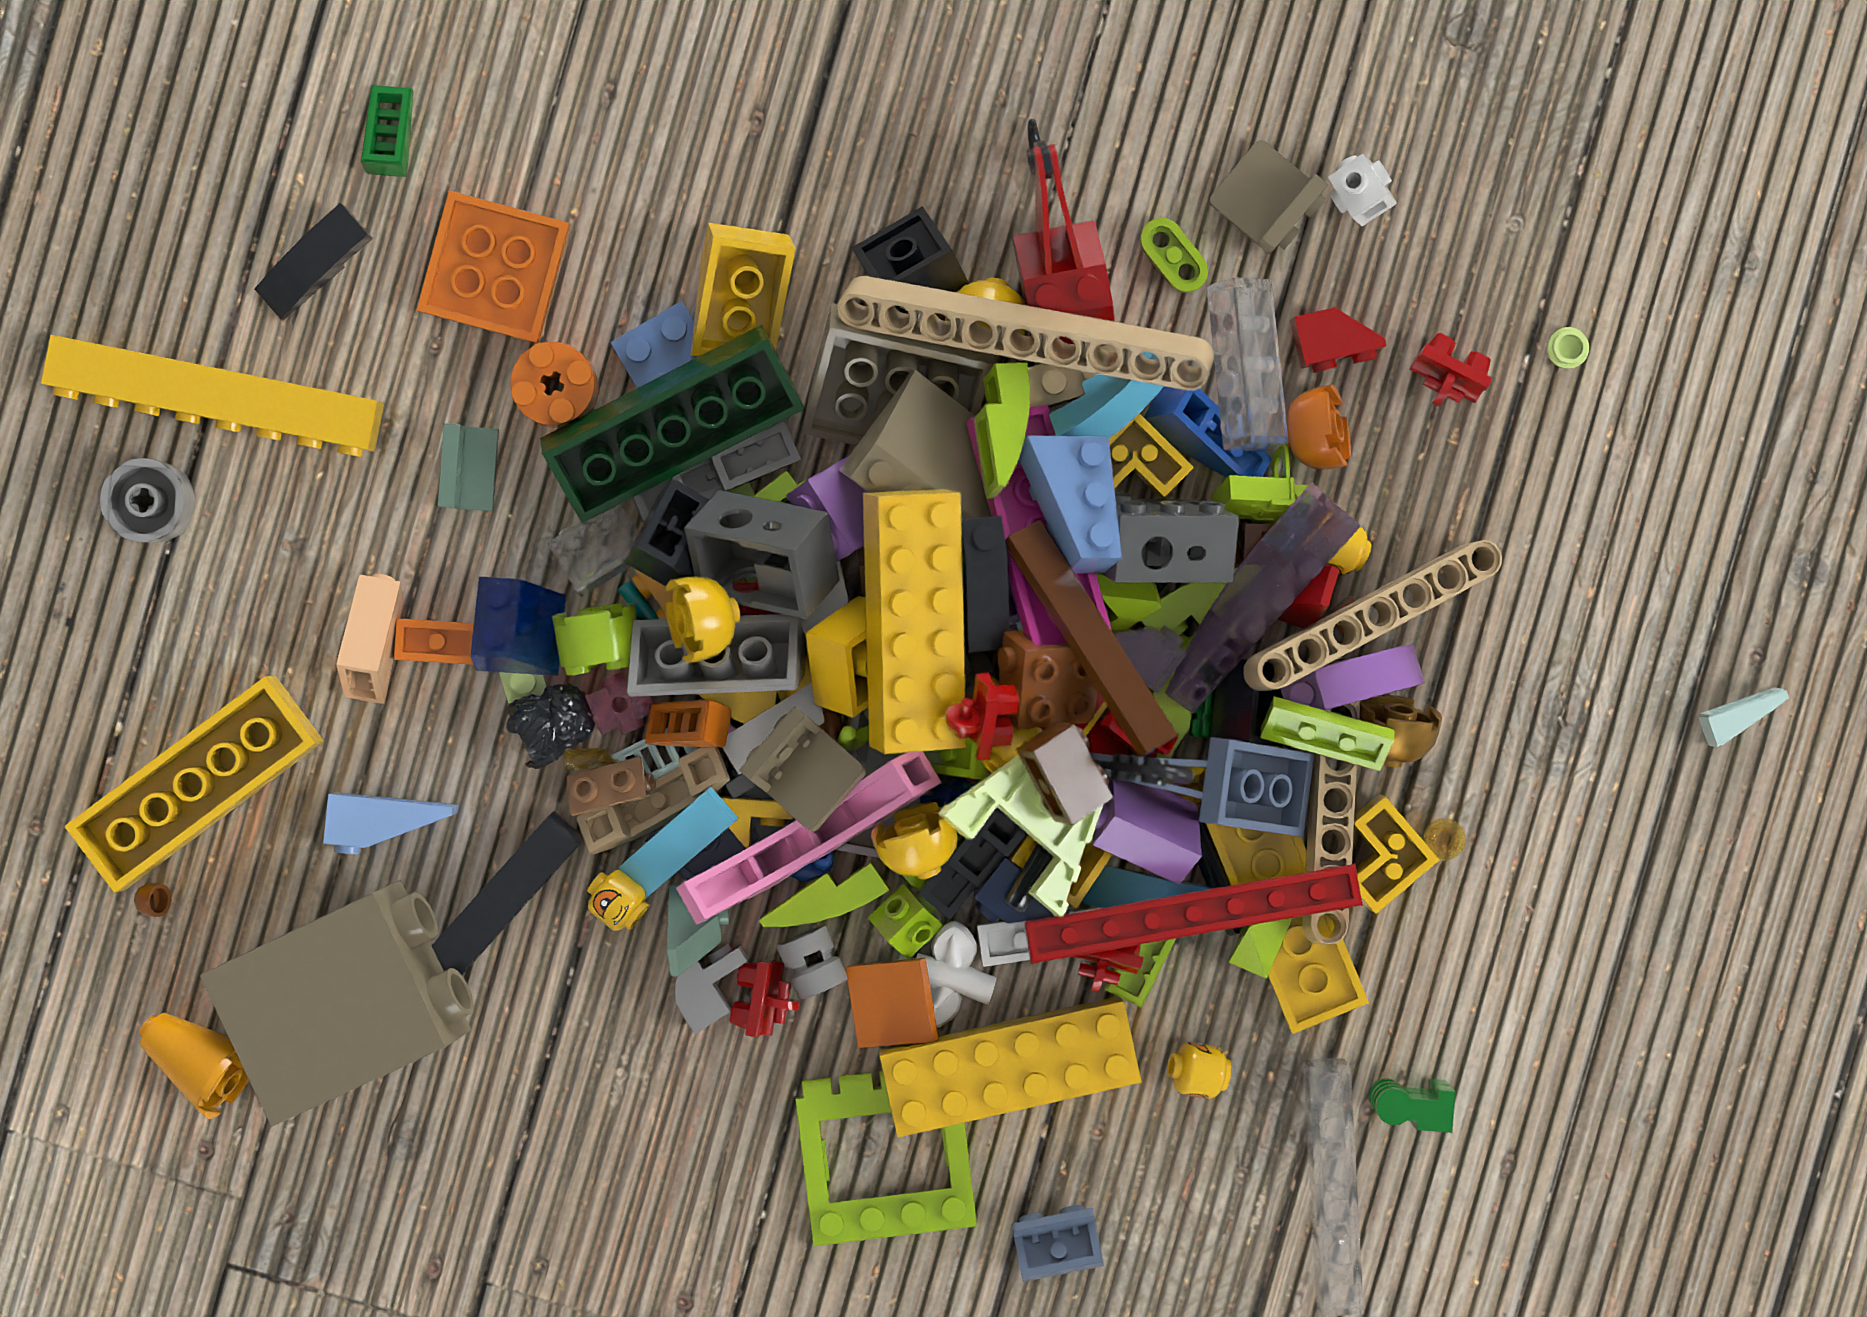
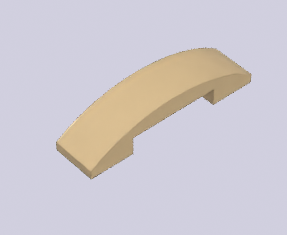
M701 747L679 759L680 767L656 779V787L650 790L647 797L586 812L577 816L576 819L589 853L594 855L647 835L669 824L710 787L715 792L720 790L730 780L718 747Z

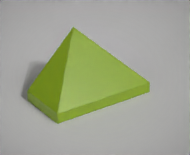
M1292 918L1243 926L1228 962L1267 979Z

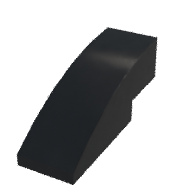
M339 203L278 261L255 287V291L280 320L283 321L344 269L343 264L369 243L373 237L348 208Z

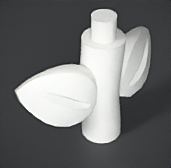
M952 921L947 923L936 933L932 940V956L917 953L916 958H926L937 1028L947 1024L958 1014L962 999L961 994L988 1005L997 978L970 967L977 953V946L972 933L960 922ZM900 954L898 960L906 959L902 954Z

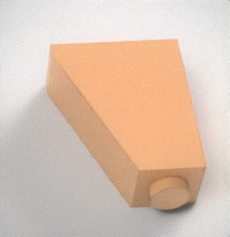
M359 575L336 663L344 697L385 704L395 651L396 618H401L404 601L401 582L395 581L394 578L388 575Z

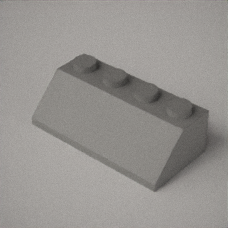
M785 614L740 616L739 622L735 623L734 635L729 645L723 651L706 660L692 663L684 662L681 658L688 655L684 644L680 645L682 648H675L667 619L633 620L627 689L629 697L796 690L804 677L806 638L801 620L798 617Z

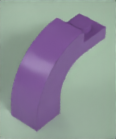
M1409 644L1321 667L1280 689L1283 699L1328 710L1425 683L1414 644Z

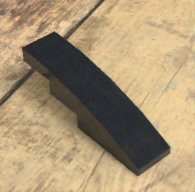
M996 807L974 838L969 839L963 836L957 842L956 849L950 859L941 866V872L927 878L916 893L948 919H951L975 888L979 889L1002 859L1012 853L1027 833Z

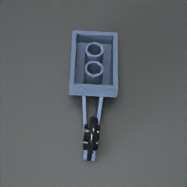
M1220 738L1209 739L1206 760L1140 758L1113 753V756L1090 753L1094 763L1099 764L1110 779L1129 781L1201 799L1198 822L1301 837L1304 835L1315 754ZM1187 767L1205 768L1202 792L1167 784L1166 782L1189 783L1193 780L1194 773Z

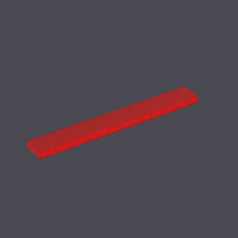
M1351 864L1063 915V917L1055 916L1023 922L1030 964L1362 906L1363 903L1356 865Z

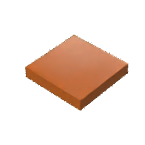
M926 958L859 963L845 967L848 976L847 980L858 1048L928 1043L939 1039Z

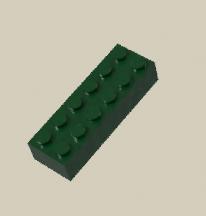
M761 324L541 437L540 442L542 455L581 523H584L805 409L791 378Z

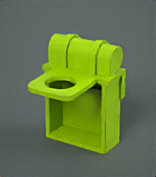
M1281 444L1271 456L1272 477L1229 475L1211 494V500L1225 504L1224 509L1238 515L1239 519H1251V524L1276 525L1280 520L1285 523H1291L1299 519L1304 512L1311 508L1316 499L1314 489L1308 485L1294 484V478H1290L1287 444ZM1280 458H1282L1283 463L1281 478H1279L1278 475V465Z

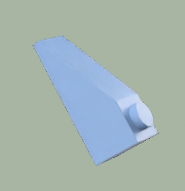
M342 792L328 794L323 844L335 845L334 852L359 854L360 848L369 847L457 814L459 805Z

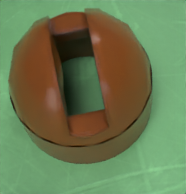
M148 883L139 887L134 896L136 909L147 916H163L171 905V892L169 888L157 883Z

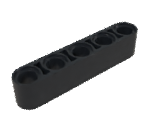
M553 811L431 945L443 971L454 968L463 975L583 842V836L558 813Z

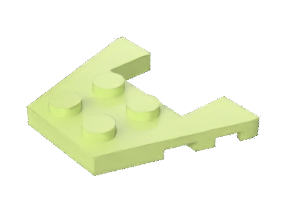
M1018 755L945 806L939 812V815L965 838L973 839L994 809L998 807L1053 856L1052 861L1028 893L1052 914L1063 917L1069 902H1066V898L1071 884L1077 881L1081 870L1078 864L1086 842H1091L1103 805L1074 825L1054 822Z

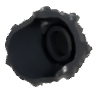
M569 682L566 685L556 684L554 686H547L541 696L530 694L529 696L516 699L509 704L507 713L510 715V718L506 723V728L508 732L519 734L531 758L530 761L525 763L528 768H543L558 760L567 748L573 749L576 745L590 738L595 727L593 717L596 716V711L593 705L588 704L589 701L585 691H580L577 686H573Z

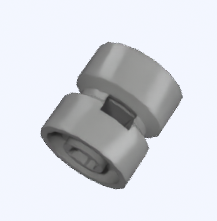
M826 925L808 930L777 945L785 967L794 970L791 981L799 1000L822 993L848 979L840 957L832 956L831 954L834 943ZM815 952L819 960L806 965L804 957Z

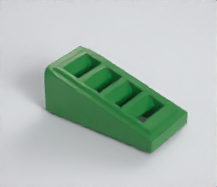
M371 85L361 164L367 174L407 176L414 93L412 88ZM380 103L401 104V109H381ZM379 120L399 121L398 126L381 125ZM378 137L397 138L396 143L378 142Z

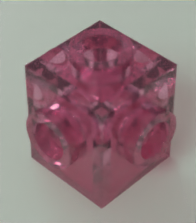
M623 672L601 680L600 684L603 689L585 696L601 735L618 727L623 735L645 726L642 717L650 714L648 706L654 704L652 696H628V678L625 679ZM619 696L627 700L628 706L625 711L621 710L617 705Z

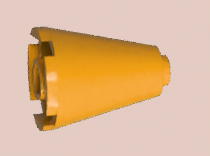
M161 1013L157 1017L155 1015L150 1016L140 1028V1047L195 1109L206 1118L212 1119L220 1115L222 1112L216 1108L224 1101L232 1104L248 1084L249 1079L227 1035L167 1013Z

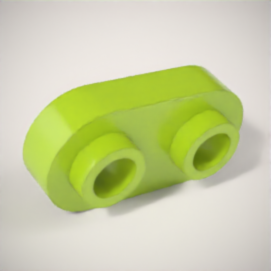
M1156 218L1148 222L1141 232L1140 245L1145 255L1167 283L1180 293H1192L1201 288L1208 276L1207 263L1174 221L1167 218ZM1158 233L1166 235L1168 245L1163 248L1155 246L1153 236ZM1186 265L1193 269L1194 275L1192 279L1184 280L1179 276V268Z

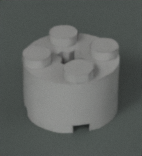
M137 458L121 464L106 478L100 493V507L106 521L123 538L136 542L162 543L184 533L193 517L195 495L188 476L175 466L157 460ZM143 497H154L153 505H142Z

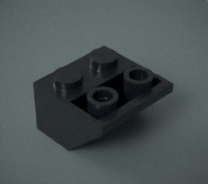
M672 478L655 500L624 563L664 586H667L670 580L695 577L684 527L704 507L709 499Z

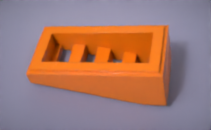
M713 700L652 703L645 743L662 746L725 747L731 709ZM670 714L668 731L665 733L667 717Z

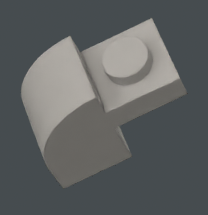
M728 943L707 956L711 963L705 965L701 958L677 977L675 984L676 1002L681 1014L694 1034L731 1011L732 1006L716 981L748 961L749 956L741 944L733 949Z

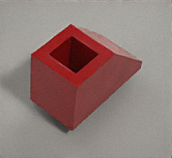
M1336 307L1295 316L1290 320L1300 367L1302 369L1312 366L1313 373L1337 368L1336 360L1352 357L1353 364L1377 359L1376 351L1382 350L1387 346L1384 337Z

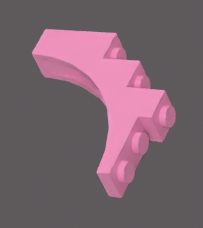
M923 751L907 752L861 780L818 830L811 832L796 820L735 856L685 881L676 889L696 925L726 909L779 884L802 867L833 852L856 835L877 825L881 821L887 820L893 814L936 787L941 781Z

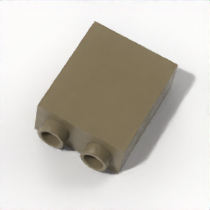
M401 880L199 975L271 1127L441 1050L471 1031L466 1016L471 1015L474 1010L470 989L457 970L450 968L443 971L430 943V940L438 935V926L434 913L421 894L413 892L407 895Z

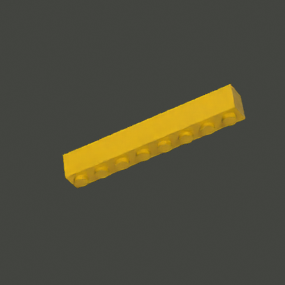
M50 335L41 384L54 387L53 395L78 400L79 392L95 395L93 401L95 404L118 408L120 401L135 403V412L159 416L160 409L175 411V420L200 424L201 417L217 420L215 428L240 433L241 425L257 428L256 436L281 441L282 433L298 436L296 444L321 449L322 442L338 444V453L362 457L363 450L375 452L384 409V403L377 400Z

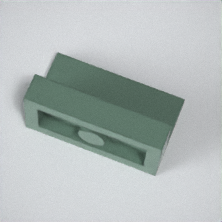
M443 424L438 507L493 511L499 429L465 427L460 424Z

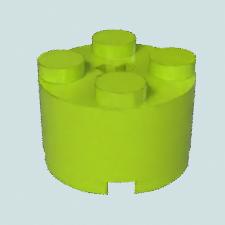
M623 603L578 609L577 616L567 617L565 612L552 617L560 666L565 667L566 675L591 672V668L598 667L602 663H606L607 670L629 667L633 620H637L635 603H629L624 607Z

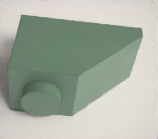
M679 885L669 886L667 953L671 976H680L722 942V925H729V908L696 925L676 889Z

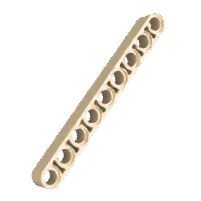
M869 276L854 278L849 283L837 306L841 321L847 326L856 329L1182 390L1201 388L1207 380L1214 359V351L1211 345L1206 340L1194 336ZM854 298L862 299L866 302L867 306L859 305ZM895 306L904 307L909 314L899 312ZM935 313L945 315L950 321L940 320ZM976 321L986 322L991 329L982 328ZM1018 329L1028 330L1033 336H1024ZM1059 337H1068L1074 344H1066ZM1108 344L1112 346L1116 350V352H1108L1104 350L1100 345ZM1142 353H1153L1158 357V359H1148ZM1184 360H1193L1200 367H1190Z

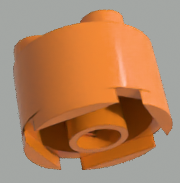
M561 342L537 343L519 357L512 370L510 386L514 402L525 416L543 426L561 428L590 413L596 404L599 385L594 367L582 353L570 345ZM560 375L559 381L564 384V389L561 392L555 390L550 396V388L546 386L549 378L555 380Z

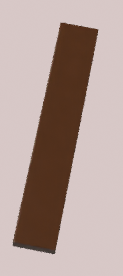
M1039 520L1009 535L1005 539L1008 552L1140 758L1175 738L1178 734L1042 522Z

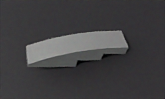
M782 422L672 478L710 500L718 490L730 491L748 482L751 483L800 461L801 458L786 423ZM672 478L632 498L642 523L645 522L658 495Z

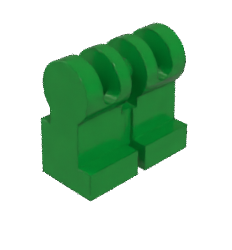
M1389 1078L1380 1079L1371 1086L1369 1102L1380 1119L1386 1124L1394 1126L1410 1121L1416 1130L1453 1133L1456 1091L1446 1080L1429 1079L1428 1089L1402 1087L1398 1082Z

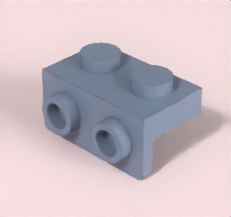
M1072 1205L1062 1208L1059 1211L1060 1214L1044 1217L1042 1213H1032L1020 1217L1019 1222L1011 1224L1023 1282L1104 1266L1093 1208L1084 1209L1082 1205Z

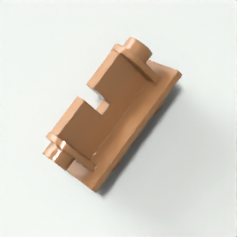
M641 756L567 776L570 814L575 816L647 797L650 790L656 787L655 778L652 773L646 774L644 772Z

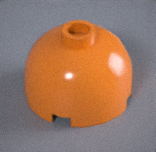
M1332 384L1310 389L1295 398L1287 410L1286 423L1280 424L1282 444H1287L1288 448L1291 447L1295 458L1302 464L1317 470L1345 467L1348 465L1346 460L1351 457V441L1347 417H1341L1338 409L1335 407L1336 405L1343 404L1337 388Z

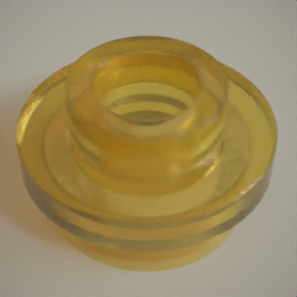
M1443 818L1433 821L1426 828L1424 842L1438 859L1450 860L1462 852L1466 837L1463 828L1457 822ZM1447 831L1451 836V841L1447 846L1441 847L1437 843V836L1439 833Z

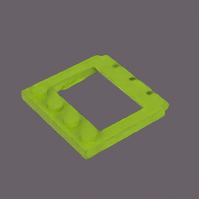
M879 1071L881 1087L873 1088L871 1072L839 1076L840 1092L832 1091L831 1077L802 1081L803 1096L796 1097L795 1100L813 1246L976 1227L977 1220L965 1123L941 1128L946 1167L949 1166L952 1188L830 1203L827 1181H830L826 1143L825 1139H822L820 1121L891 1113L883 1071Z

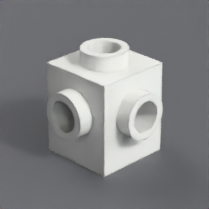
M1364 154L1359 157L1351 156L1340 162L1335 168L1336 172L1328 176L1335 188L1329 192L1335 205L1341 213L1348 210L1351 217L1361 226H1364L1397 204L1386 186L1392 180L1379 160L1372 163Z

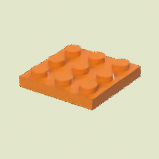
M449 190L417 311L535 344L539 343L571 224Z

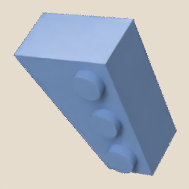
M1027 436L1024 440L1017 465L1021 464L1031 486L1028 490L1033 501L1037 500L1047 522L1044 525L1047 532L1074 573H1106L1122 558L1108 436Z

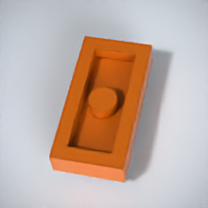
M396 618L394 660L479 665L481 624Z

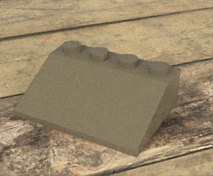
M831 303L801 434L857 446L913 369L922 374L976 416L979 413L985 395L983 378L994 365V354L856 329L847 326L841 321L837 311L838 304Z
M913 369L839 471L868 493L934 489L960 492L961 520L991 516L966 422L971 417L976 416Z

